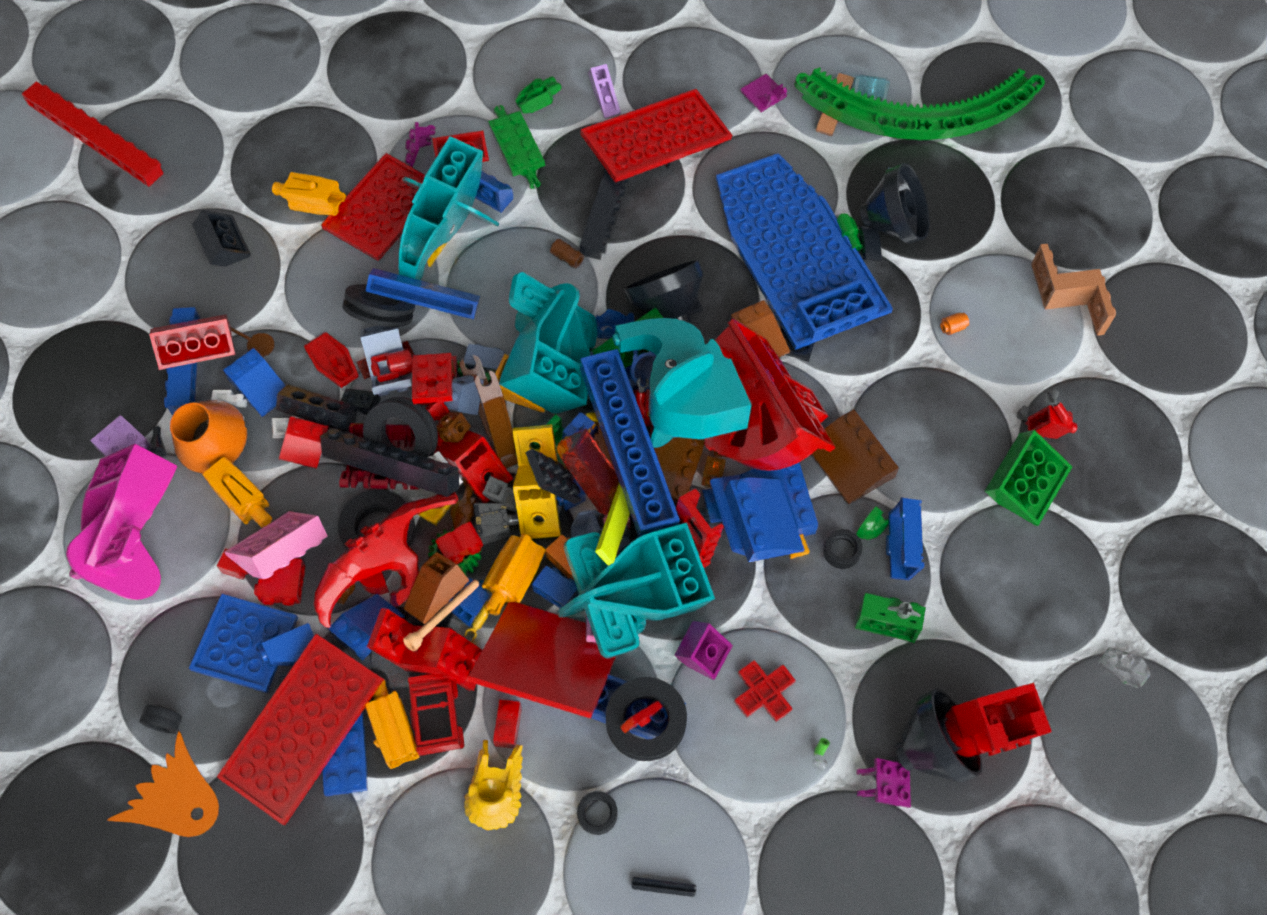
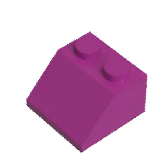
M692 621L674 656L685 666L715 680L733 645L709 623Z

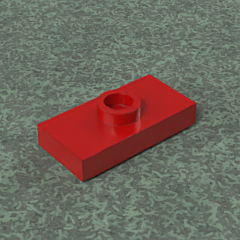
M659 701L652 703L631 716L620 728L624 733L638 725L642 728L651 721V717L662 708V705Z

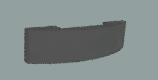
M490 476L482 494L497 504H506L508 510L517 513L514 490L507 487V483ZM557 505L559 515L562 507ZM540 515L533 517L536 521H544V518Z

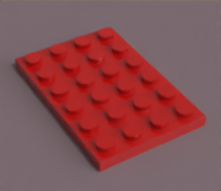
M385 153L346 196L344 202L340 203L337 215H329L321 224L322 229L379 261L402 235L405 222L413 206L412 200L418 191L402 182V178L407 177L422 184L425 174Z

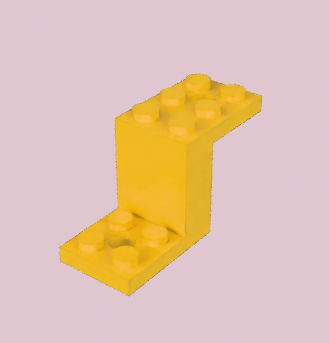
M552 425L513 428L518 461V470L513 490L521 535L527 534L532 539L561 536L556 495L538 486L525 453L533 449L530 443L537 442L541 447L534 450L542 452L545 456L551 457L558 462ZM540 515L544 518V521L537 522L533 517Z

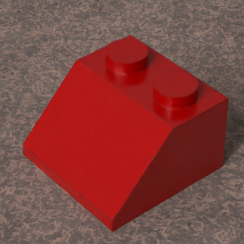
M290 416L279 460L317 469L322 453L320 436L327 432L328 426Z

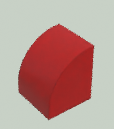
M382 572L359 581L363 589L370 594L383 595L389 593Z

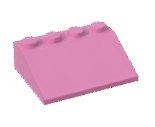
M289 511L226 550L225 554L253 577L266 579L271 577L278 568L289 565L290 561L295 557L303 556L309 548L320 545L322 540L327 537V534L318 516Z

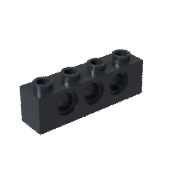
M286 385L277 393L276 402L277 411L333 429H339L343 432L349 429L350 423L356 422L357 406L292 385Z

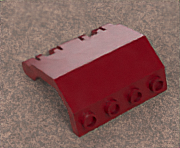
M350 423V433L364 438V423ZM386 424V434L395 447L404 451L414 450L415 435L409 425ZM347 465L346 470L342 471L339 479L340 488H349L350 485L351 488H356L358 483H363L364 488H369L370 486L371 489H389V486L391 489H396L397 484H402L405 490H408L409 486L410 490L420 489Z

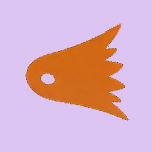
M178 731L175 743V758L168 753L166 754L168 768L152 765L151 772L155 783L147 782L136 785V789L143 799L128 801V804L134 809L116 814L107 819V821L142 824L184 837L201 835L213 826L219 813L218 799L191 759L180 731ZM197 807L202 808L204 812L203 817L199 820H193L191 818L192 810Z

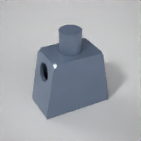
M466 375L452 379L453 401L444 402L447 408L457 412L478 415L480 397L474 383V376ZM480 379V383L483 385L484 380Z

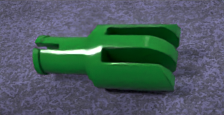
M840 214L837 222L841 229L842 237L844 235L848 236L852 249L856 248L857 251H860L862 245L858 238L859 230L855 220L848 214Z

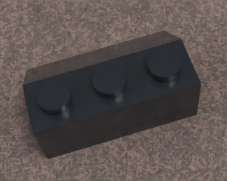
M206 210L200 212L192 225L210 265L226 267L251 256L233 215Z

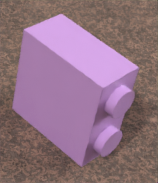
M121 415L90 440L105 457L133 444H137L146 450L149 447V442Z

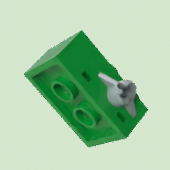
M865 593L859 605L855 629L915 643L923 628L926 607H922L916 602H902L895 597L885 598Z

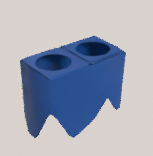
M608 309L601 316L596 315L597 339L609 340L612 338L613 334H615V326L634 322V314L629 313L627 316H624L618 311ZM604 326H609L604 331L601 330Z

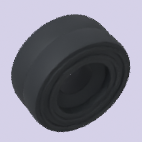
M146 705L139 723L156 731L175 734L182 716L167 708Z

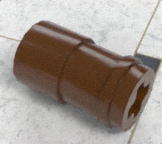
M560 238L552 243L550 249L552 255L561 261H565L570 267L575 269L582 264L584 255L580 251L575 250Z

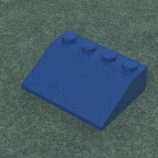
M800 462L779 470L765 471L752 469L740 474L746 478L779 479L799 535L808 536L816 534L818 522Z
M748 477L729 481L724 492L748 563L799 553L805 550L779 479Z

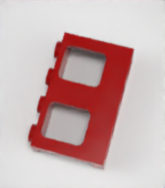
M694 489L679 497L676 511L680 519L679 525L687 523L702 565L705 568L711 563V558L714 555V550L718 545L717 543L724 526L721 523L711 529L696 508L700 493L697 489ZM691 521H693V523L701 532L703 536L702 540L698 536L696 531L693 529V527L690 525Z

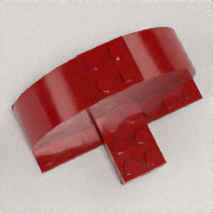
M732 318L728 322L729 326L715 341L719 345L723 356L728 359L731 358L751 402L747 429L705 438L704 445L710 451L714 450L719 455H724L747 467L765 471L779 470L797 464L818 448L825 449L828 452L835 449L834 443L821 425L828 417V414L812 389L790 376L765 337Z

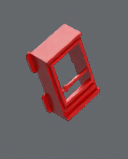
M427 674L408 678L412 706L410 711L411 727L415 732L418 755L422 756L463 749L465 746L463 729L458 726L455 699L458 697L457 683L441 674ZM447 692L448 702L442 701L439 704L421 707L417 705V697ZM449 706L452 736L422 742L418 711Z

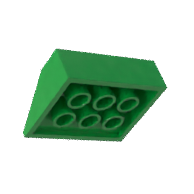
M1035 430L1018 434L985 492L997 504L1033 525L1039 526L1072 466Z

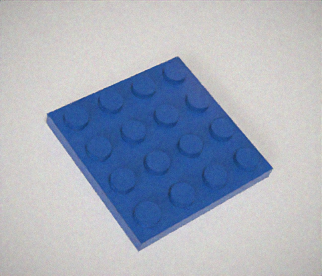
M221 594L189 669L193 672L268 693L278 666H269L267 661L263 662L259 653L261 644L293 630L298 616Z

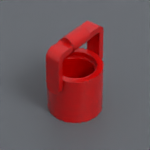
M409 349L385 353L371 358V370L379 382L396 379L399 376L412 373L413 361ZM386 360L390 373L380 375L381 372L377 362Z

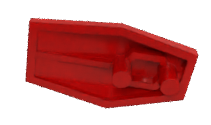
M327 332L304 345L317 371L340 388H343L359 377L348 349Z

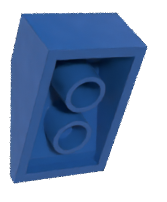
M254 348L223 370L229 382L240 394L244 395V398L261 417L276 407L277 393L286 386Z
M375 594L342 613L328 630L338 642L363 661L372 652L367 645L381 608H387L403 619L405 616L380 595Z

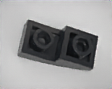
M860 226L859 241L863 245L862 259L881 261L882 252L878 231L873 227Z

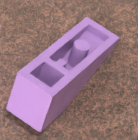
M607 64L590 68L588 75L604 118L621 114Z

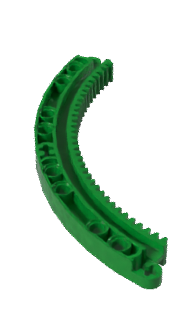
M821 67L815 68L810 76L806 73L798 74L794 81L795 88L803 93L802 99L831 118L873 134L912 140L948 139L987 129L1006 120L1024 108L1045 84L1042 76L1033 75L1028 80L1024 76L1026 71L1018 69L1016 73L1014 72L1012 76L1004 80L1003 83H1000L998 87L995 86L993 90L989 89L988 93L985 91L983 95L978 94L977 98L973 96L971 100L967 98L966 101L961 100L960 103L955 101L954 104L949 102L947 106L945 103H942L941 107L939 104H936L935 107L930 104L927 108L923 104L922 108H920L919 104H917L914 108L911 103L909 107H907L906 103L900 106L899 102L894 105L893 101L887 104L886 99L880 102L879 97L874 100L873 95L867 98V93L863 96L861 91L855 93V88L849 90V85L843 87V82L837 84V79L831 80L832 75L826 77V71L820 72Z

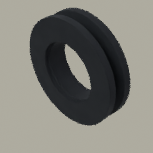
M367 284L351 285L345 290L342 308L347 314L358 320L387 327L406 326L413 320L416 304L366 292Z
M391 397L382 401L367 414L363 425L364 438L397 448L388 439L386 422L388 418H399L408 423L415 435L414 450L407 452L416 453L426 458L434 454L438 443L437 428L432 416L421 404H413L412 399L406 397Z
M370 490L355 496L343 508L338 520V533L343 545L350 538L353 540L359 537L357 533L358 525L366 515L375 511H385L391 514L407 502L399 495L387 490ZM414 517L410 520L406 542L409 547L415 536Z
M639 677L629 680L613 693L608 702L606 728L613 745L629 758L638 761H655L664 758L678 747L685 734L687 710L683 698L673 686L661 679ZM640 699H652L657 702L659 701L665 708L668 715V724L659 736L652 739H641L634 736L630 731L623 732L620 727L624 723V716L628 707L633 702Z

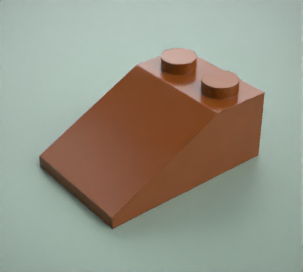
M764 300L731 314V319L737 320L765 337L778 357L790 353L777 321Z

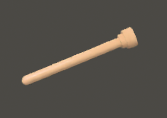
M473 580L419 631L409 633L403 639L405 645L410 650L416 651L421 646L422 638L479 586V582Z

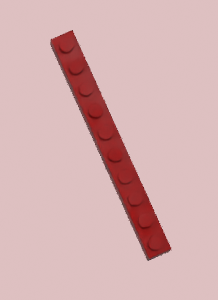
M36 81L22 93L28 106L146 186L150 187L164 174L161 169V163L156 158L152 159L144 150H138L132 142L125 141L120 134L113 133L108 126L101 125L96 118L89 117L81 108L77 109L71 101H65L59 93L52 92L47 85H42Z

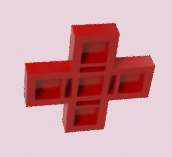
M753 660L738 671V675L749 689L734 699V702L746 718L761 707H764L776 723L793 710L781 693L792 686L796 680L784 665L767 676L757 662Z

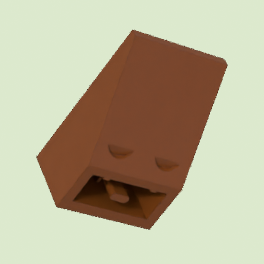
M436 552L422 565L404 610L426 624L458 591L463 589L469 579L456 563Z

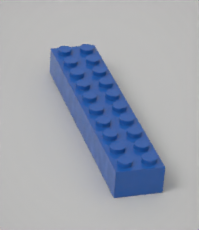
M618 349L581 358L580 371L638 537L679 525V516Z

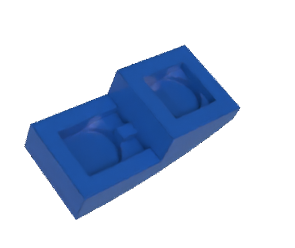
M713 489L702 490L710 522H723Z

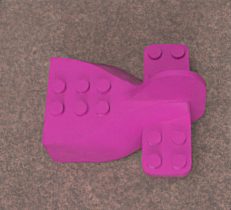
M137 444L128 446L100 459L85 492L81 512V532L71 540L67 547V559L72 567L69 573L70 577L76 580L83 578L96 586L130 600L145 599L156 593L161 583L160 571L140 541V531L146 521L151 518L154 509L161 500L176 471L177 465Z

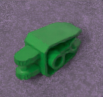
M553 76L544 81L535 79L520 91L515 100L517 107L524 114L534 113L552 104V96L561 90V84Z

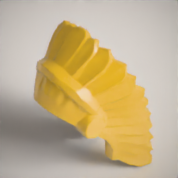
M483 740L482 749L479 751L477 765L472 776V782L468 787V793L464 797L465 813L471 823L485 830H497L499 828H506L518 816L519 808L521 807L519 799L521 798L520 781L522 776L520 771L523 759L521 755L522 745L516 744L511 755L508 757L506 769H500L494 766L488 767V740Z

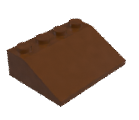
M854 409L839 417L825 428L836 448L831 452L818 448L811 454L848 505L895 478L899 469Z
M646 426L647 431H648V434H649V437H650V439H651V435H650V428H651V427H647V426ZM674 437L664 446L654 448L675 507L679 497L690 490L704 448V439Z

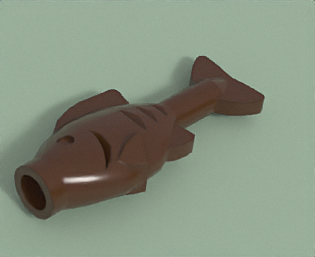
M462 478L463 484L466 486L464 496L456 504H452L450 510L454 529L470 522L474 516L473 506L476 499L474 497L471 498L473 490L464 478Z

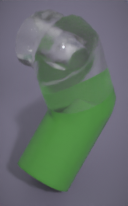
M826 738L819 740L813 754L812 764L814 768L817 767L820 771H823L827 765V761L822 759L830 745L829 740Z

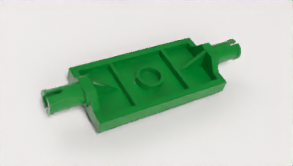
M499 105L500 109L496 106L494 112L498 118L490 120L488 123L512 176L522 175L527 178L531 189H535L533 184L538 188L541 183L536 176V171L538 168L545 166V161L521 111L507 115L503 105Z

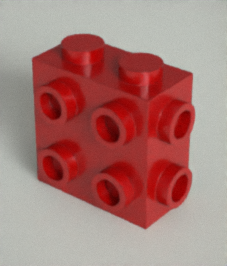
M295 557L286 567L275 570L271 577L266 579L259 578L258 583L254 586V594L259 601L265 605L282 603L286 606H293L294 604H301L306 570L303 560Z

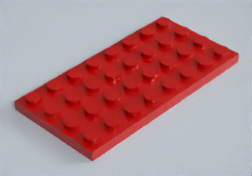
M697 89L591 125L580 131V135L615 183L729 141L732 138V133Z
M315 634L224 765L217 778L276 821L286 825L384 679L320 635Z

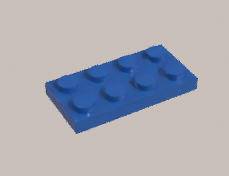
M362 711L323 769L325 796L368 791L364 711Z

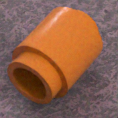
M964 312L947 316L940 323L941 330L947 335L962 331L969 326V318Z

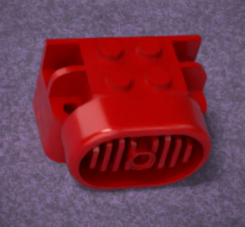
M1034 682L953 706L945 716L948 718L945 724L952 741L962 748L956 753L964 757H972L987 752L989 756L1001 753V748L1005 752L1017 748L1016 743L1018 747L1031 744L1030 739L1052 732Z

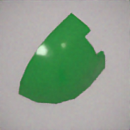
M875 506L858 529L856 535L866 540L877 538L887 528L889 520H884L881 516L883 514L882 510Z

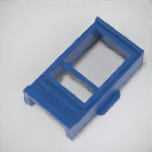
M901 497L900 501L888 513L889 535L886 536V554L890 555L891 579L909 581L924 568V562H921L923 556H921L923 553L920 506L922 500Z

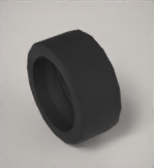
M845 529L835 530L826 539L823 553L830 565L839 569H847L858 562L863 546L860 538L852 531ZM840 539L850 542L854 546L853 556L849 559H841L835 556L831 550L833 542Z
M594 791L588 793L578 804L577 817L579 824L584 831L590 834H605L614 827L617 821L618 809L616 802L610 795L604 792ZM596 800L606 803L610 810L608 821L600 826L590 824L585 818L587 805Z

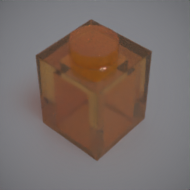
M707 456L701 485L712 487L710 480L723 477L726 465L725 459Z

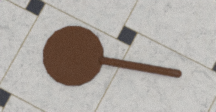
M230 327L232 332L248 340V351L254 348L262 357L269 355L273 351L275 342L269 334L258 333L249 337Z

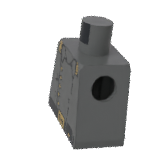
M474 504L477 533L483 545L509 537V526L519 525L518 514H508L506 504Z

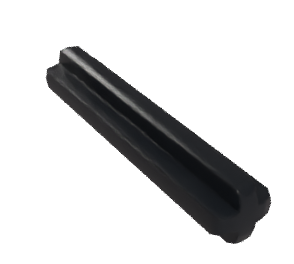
M633 877L632 879L633 890L695 897L696 895L695 884Z

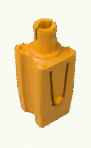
M290 172L285 183L274 182L272 185V193L274 195L285 198L288 201L290 210L336 216L340 203L344 202L346 198L345 193L340 192L337 181L320 176Z
M222 457L202 474L221 500L245 525L249 524V521L252 519L261 528L271 523L272 517L265 510L266 507H269V503L263 497V493L226 457Z
M522 534L521 537L510 536L482 584V588H486L492 593L488 603L485 605V610L489 611L492 615L498 616L505 602H521L538 570L545 549L534 543L527 534Z
M383 680L379 689L373 695L374 701L368 702L365 707L376 737L374 744L376 747H380L386 764L390 769H393L405 762L418 759L419 755L416 751L414 735L402 700L396 691L389 694L386 681Z

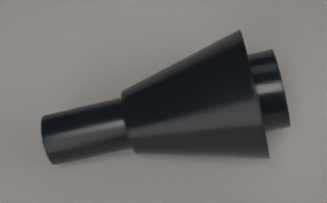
M155 426L153 428V437L147 450L163 458L166 456V450L161 437V427Z

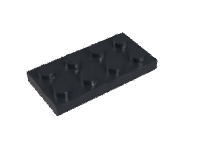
M534 449L525 452L540 488L573 504L582 501L579 495L580 489L573 481L572 477L574 475L570 467Z

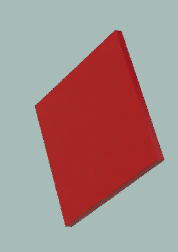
M508 602L469 674L468 682L591 719L616 656L605 658L601 655L597 643L586 642L585 622L568 617H559L558 614L517 602Z

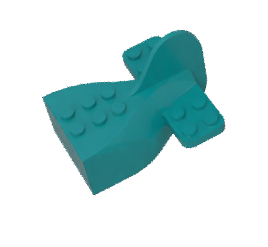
M519 272L512 278L509 304L518 310L515 318V328L520 334L504 366L499 385L553 414L584 406L587 402L588 391L580 371L581 358L591 356L589 349L594 348L596 345V316L577 305L580 293L574 285L563 283L549 288L526 273Z
M687 523L651 532L637 538L622 549L615 557L614 563L607 565L595 552L601 536L597 532L570 538L563 546L579 595L557 611L558 616L567 617L585 611L598 649L605 658L630 652L639 646L640 640L631 615L647 620H663L696 611L715 600Z

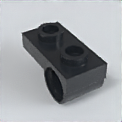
M346 388L340 401L357 406V410L367 416L370 410L380 403L381 398L378 394L373 395V391Z

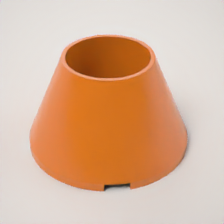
M221 400L187 403L178 408L171 418L170 431L174 451L179 461L188 469L201 474L222 457H226L231 463H234L242 453L247 439V428L245 427L244 417L241 412L233 405ZM209 420L206 432L199 439L193 441L194 432L197 427L204 421Z

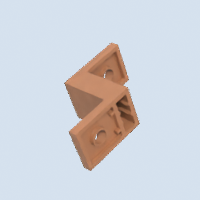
M1040 244L1031 266L1045 310L1087 305L1096 334L1104 335L1116 316V310L1112 307L1111 295L1106 289L1105 277L1102 276L1100 269L1058 274L1057 266L1053 262V253L1049 250L1048 244Z

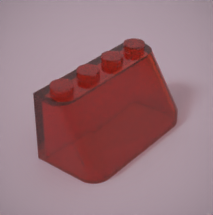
M585 428L562 439L557 446V453L595 508L601 514L608 515L619 480L614 467Z

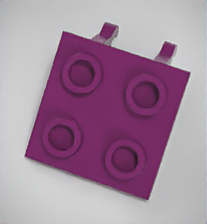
M767 73L740 89V92L760 112L765 111L787 97V88H783V84L778 85Z
M415 122L413 129L410 128L409 139H406L405 149L408 150L405 163L413 168L419 148L432 144L430 142L432 139L430 135H435L436 131H432L435 130V126L419 127V122Z
M875 758L873 768L856 770V775H876V789L858 790L857 796H875V802L911 808L910 771H907L901 763Z

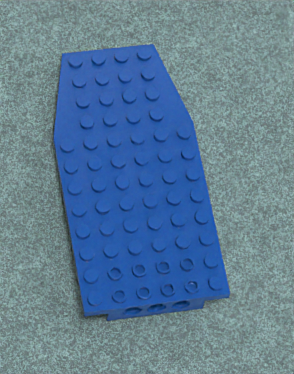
M777 153L716 175V182L730 238L796 350L892 313L893 308L856 248L852 249L848 236L844 235L842 237L837 217L822 195L819 196L811 185L809 186L800 174H796L792 170L793 167Z

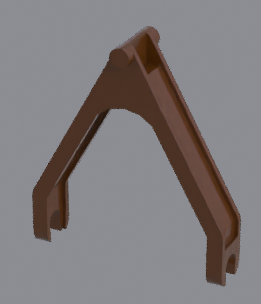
M472 355L475 361V366L472 369L465 367L462 358L459 361V366L463 376H474V383L480 397L478 415L493 451L505 468L518 464L513 430L496 374L492 370H488L491 377V382L489 383L481 360L477 355ZM480 379L484 380L483 385L480 383Z

